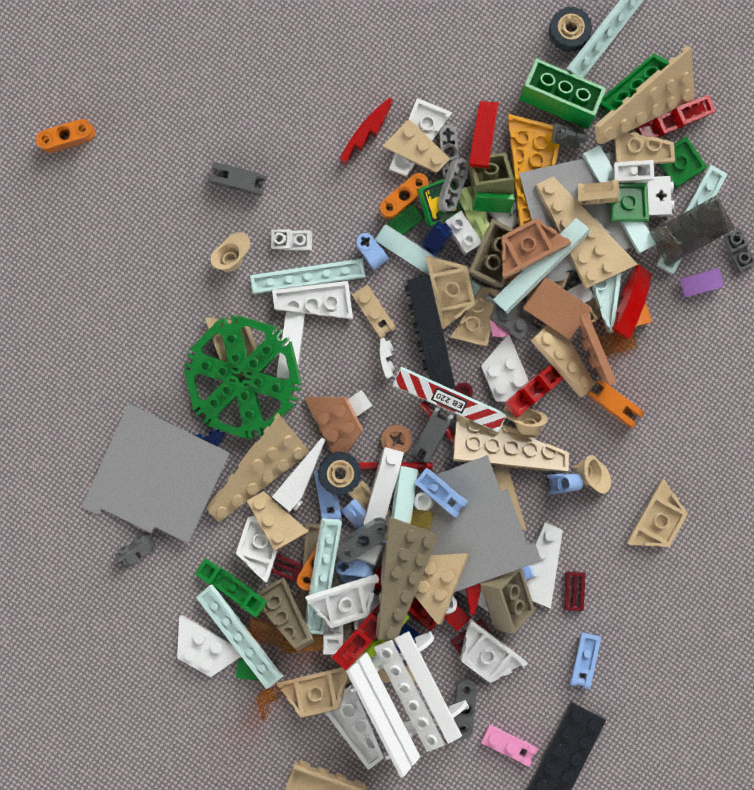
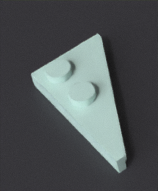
M621 273L591 286L606 331L610 334L614 332L612 327L616 319Z

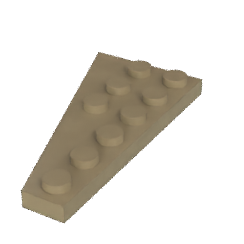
M387 515L386 522L388 524L387 533H385L384 538L386 546L382 560L380 582L382 589L381 593H379L380 611L377 615L376 637L384 641L392 640L395 644V638L399 636L439 535Z

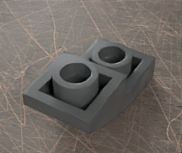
M740 228L722 237L726 249L739 273L754 267V256L748 248L749 243Z

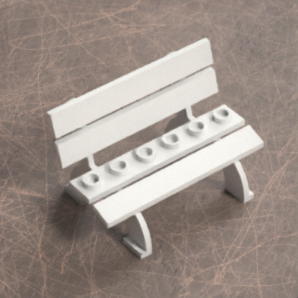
M409 631L396 637L395 641L401 651L400 654L392 640L374 647L376 654L371 659L368 653H365L346 671L353 684L350 687L351 692H357L387 750L384 757L386 760H392L400 777H404L411 769V766L420 758L411 737L418 734L427 752L445 745L437 729V726H439L449 744L462 736L453 718L469 708L466 700L451 705L448 709L420 651L429 646L434 640L431 632L415 637L416 644ZM403 660H406L430 710L432 711L435 717L434 719H432L427 707L425 706ZM380 669H385L411 721L402 722L377 673Z

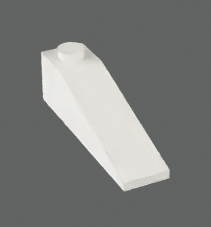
M286 312L282 340L285 337H289V341H292L299 369L305 314ZM280 353L277 377L287 380L289 378V370L286 358Z
M324 438L319 440L272 496L289 512L292 509L296 511L303 503L301 498L304 496L324 446Z
M386 447L382 450L363 525L377 517L385 519L404 452Z

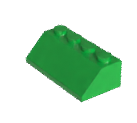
M652 54L603 96L599 105L606 114L612 110H617L623 104L622 101L627 97H632L636 93V89L658 70L662 71L669 64L668 60Z
M536 58L518 100L589 129L606 88Z

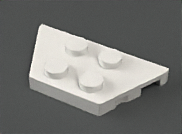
M510 335L504 338L481 365L494 400L497 402H506L529 381Z
M249 516L236 555L264 582L268 583L278 550L274 551L256 517Z
M374 574L306 596L305 599L318 615L325 620L329 627L334 628L368 616L370 603L374 598L373 590L375 584L379 581V577Z
M180 616L177 659L212 677L241 657L229 641L187 617Z
M472 619L469 620L460 660L489 683L498 680L501 676L512 673L511 670L521 665L524 667L528 664L525 659Z

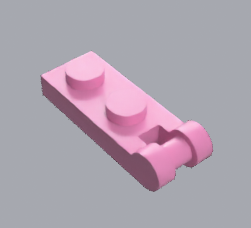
M490 724L481 740L482 744L528 767L532 764L531 759L533 755L538 751L537 747ZM522 748L527 750L525 756L519 754Z

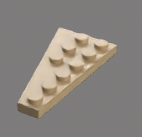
M685 46L677 58L673 57L668 61L669 64L662 71L658 70L636 89V93L632 97L625 98L622 101L623 104L617 110L610 111L595 124L596 141L599 144L606 143L695 99L691 47Z
M554 176L535 185L559 234L575 218L585 224L591 231L568 254L585 289L638 265Z
M279 413L275 415V420L271 426H267L263 431L264 435L261 439L254 443L238 464L239 468L234 475L231 474L227 479L228 483L217 492L206 507L208 512L218 522H221L247 502V500L309 454L308 448Z
M456 414L453 461L468 463L488 455L491 465L560 473H567L569 469V453L562 449L535 440L536 438L521 434L518 430L504 424L496 432Z

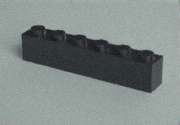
M430 275L409 279L404 289L406 297L410 296L411 304H408L410 315H414L416 321L413 323L415 334L418 333L420 341H417L419 353L423 352L424 359L421 360L423 371H427L429 377L427 379L453 389L455 388L454 378Z

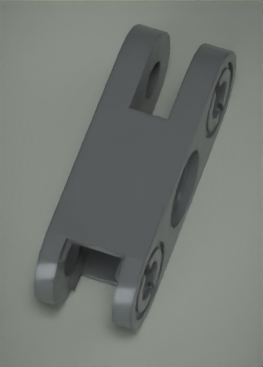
M217 162L212 163L211 169L224 173L223 178L209 175V183L263 196L264 192L256 187L258 181H267V176Z
M437 406L411 453L412 456L417 457L421 449L425 450L427 453L423 462L427 464L455 416L452 412L447 419L439 415L440 406Z
M382 517L374 518L340 540L337 549L339 559L343 562H351L383 542L385 533H387L388 523L386 519ZM362 536L369 538L366 543H360L358 539Z
M468 677L461 678L456 685L454 704L466 700L470 706L467 712H461L453 718L462 734L460 739L469 738L472 735L477 688L474 681ZM467 686L470 687L467 691L463 690Z

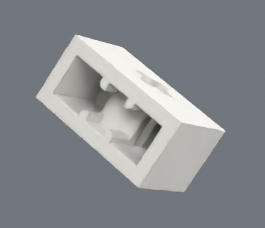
M670 176L654 177V180L646 182L649 218H668L674 212V201H671L674 184L671 182ZM657 194H659L660 197H663L661 201L658 197H656Z
M462 211L445 221L446 229L464 256L479 248L481 240Z

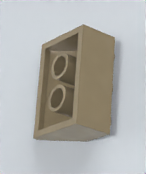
M491 219L468 272L479 281L493 288H503L506 279L504 280L502 276V236L514 229L495 219Z
M522 568L480 584L495 630L514 635L535 612Z

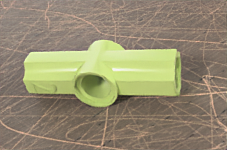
M471 186L462 189L459 203L464 210L463 214L482 241L489 226L488 216L486 212L472 210L474 194Z

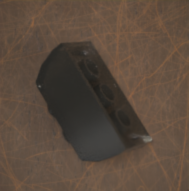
M718 195L651 231L650 235L656 243L655 246L666 266H669L731 232L735 227Z

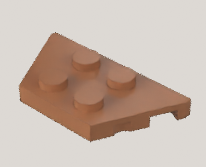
M538 218L503 235L502 276L504 280L570 246L571 241L561 236L553 228L545 225Z
M588 313L580 316L581 337L583 339L581 344L583 349L587 350L590 355L588 358L592 369L595 368L596 372L609 386L617 383Z
M309 396L304 398L331 452L348 453L356 440L364 432L348 398L331 396Z

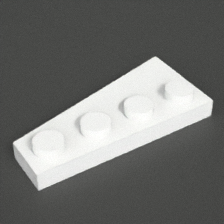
M417 98L409 119L433 141L452 112ZM395 153L389 170L407 177L416 163Z
M348 281L272 290L274 309L277 311L353 319Z
M544 522L535 542L541 561L530 565L535 576L526 580L532 601L551 609L563 530Z
M351 683L344 690L340 710L327 712L326 715L369 770L384 759V756L357 693H352L350 687L353 685Z

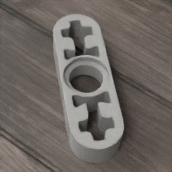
M445 125L441 128L439 134L440 149L443 152L447 148L454 150L455 155L448 161L450 163L455 159H459L457 131L452 125ZM446 130L453 133L450 137V143L454 142V144H446L447 137L443 135ZM448 163L442 168L443 178L446 177L447 173L445 171H448Z
M455 159L450 163L437 201L438 208L443 212L453 211L458 204L469 171V164L465 159ZM452 180H454L457 185L455 190H452L450 187V182Z

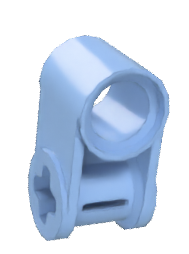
M363 233L358 236L357 247L373 270L389 260L384 250L370 234ZM363 238H364V240H368V239H369V240H370V241H369V246H368V247H367L366 245L361 246V244H362V240H361V239H363Z
M577 473L547 475L550 485L549 494L578 491L583 487V479Z
M340 560L335 566L339 580L342 583H349L373 575L374 565L361 560H353L351 562Z

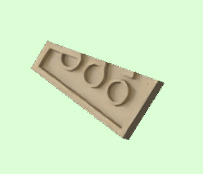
M546 324L530 340L580 398L585 396L595 385L568 338Z

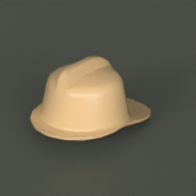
M243 232L230 235L212 253L210 260L213 267L224 272H232L239 269L242 265L243 257L250 248V238Z
M507 406L503 409L506 417L515 422L518 432L524 435L539 436L542 426L548 421V417L544 413L528 408L517 418L514 417Z
M594 455L587 456L585 460L573 466V470L581 475L583 485L591 486L601 494L609 491L611 486L609 471Z

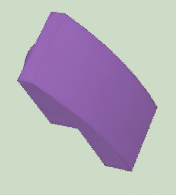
M720 268L707 270L680 279L685 297L724 286Z

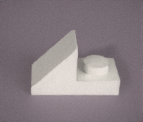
M654 160L614 162L615 180H619V183H646L654 180Z

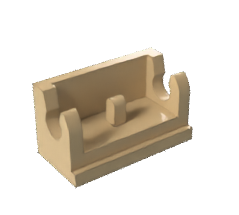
M619 180L589 184L578 183V202L582 206L620 202Z

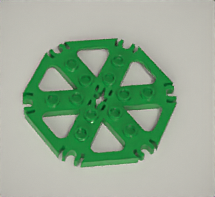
M240 315L230 316V324H228L226 318L218 319L188 350L196 354H187L188 357L193 359V362L184 364L186 367L191 368V370L184 368L194 412H197V416H201L203 413L206 415L203 423L210 422L206 426L245 439L255 438L254 430L258 432V436H263V431L267 426H271L277 413L284 418L297 405L291 402L299 401V398L293 396V392L301 391L302 389L298 386L294 387V384L302 386L292 341H289V337L280 340V334L283 331H276L279 327ZM245 326L260 330L265 334L264 341L249 356L242 328ZM216 334H220L223 338L228 362L203 353V347ZM280 353L286 358L289 370V378L287 380L262 373ZM244 372V376L249 379L242 380L241 382V378L237 374H243ZM202 374L224 381L206 400L199 398L195 382L196 375ZM257 392L279 399L281 402L280 409L267 421L263 420ZM236 398L242 418V425L240 427L222 423L218 418Z

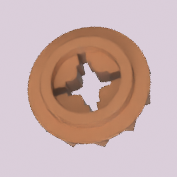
M392 425L382 434L383 448L386 447L406 453L411 447L412 436L404 426ZM402 433L400 440L404 445L397 443L392 448L393 440L389 435L396 437Z

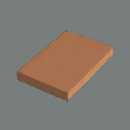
M546 276L540 281L522 307L569 340L581 325L580 316L589 314L592 310V307Z

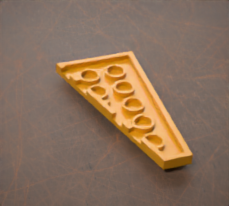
M508 114L518 224L520 227L532 219L519 173L555 165L560 144L552 143L553 125Z

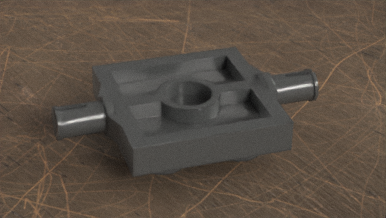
M490 292L487 293L485 299L494 304L493 312L489 319L519 340L524 337L527 329L532 330L536 334L541 330V327L533 322L534 316L522 308L527 301L525 297L507 314L494 302L493 299L496 296Z

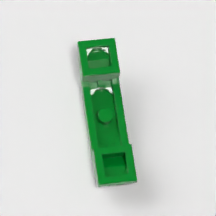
M207 558L204 559L195 572V575L209 585L213 584L214 587L241 605V608L255 618L259 616L268 602L240 579Z

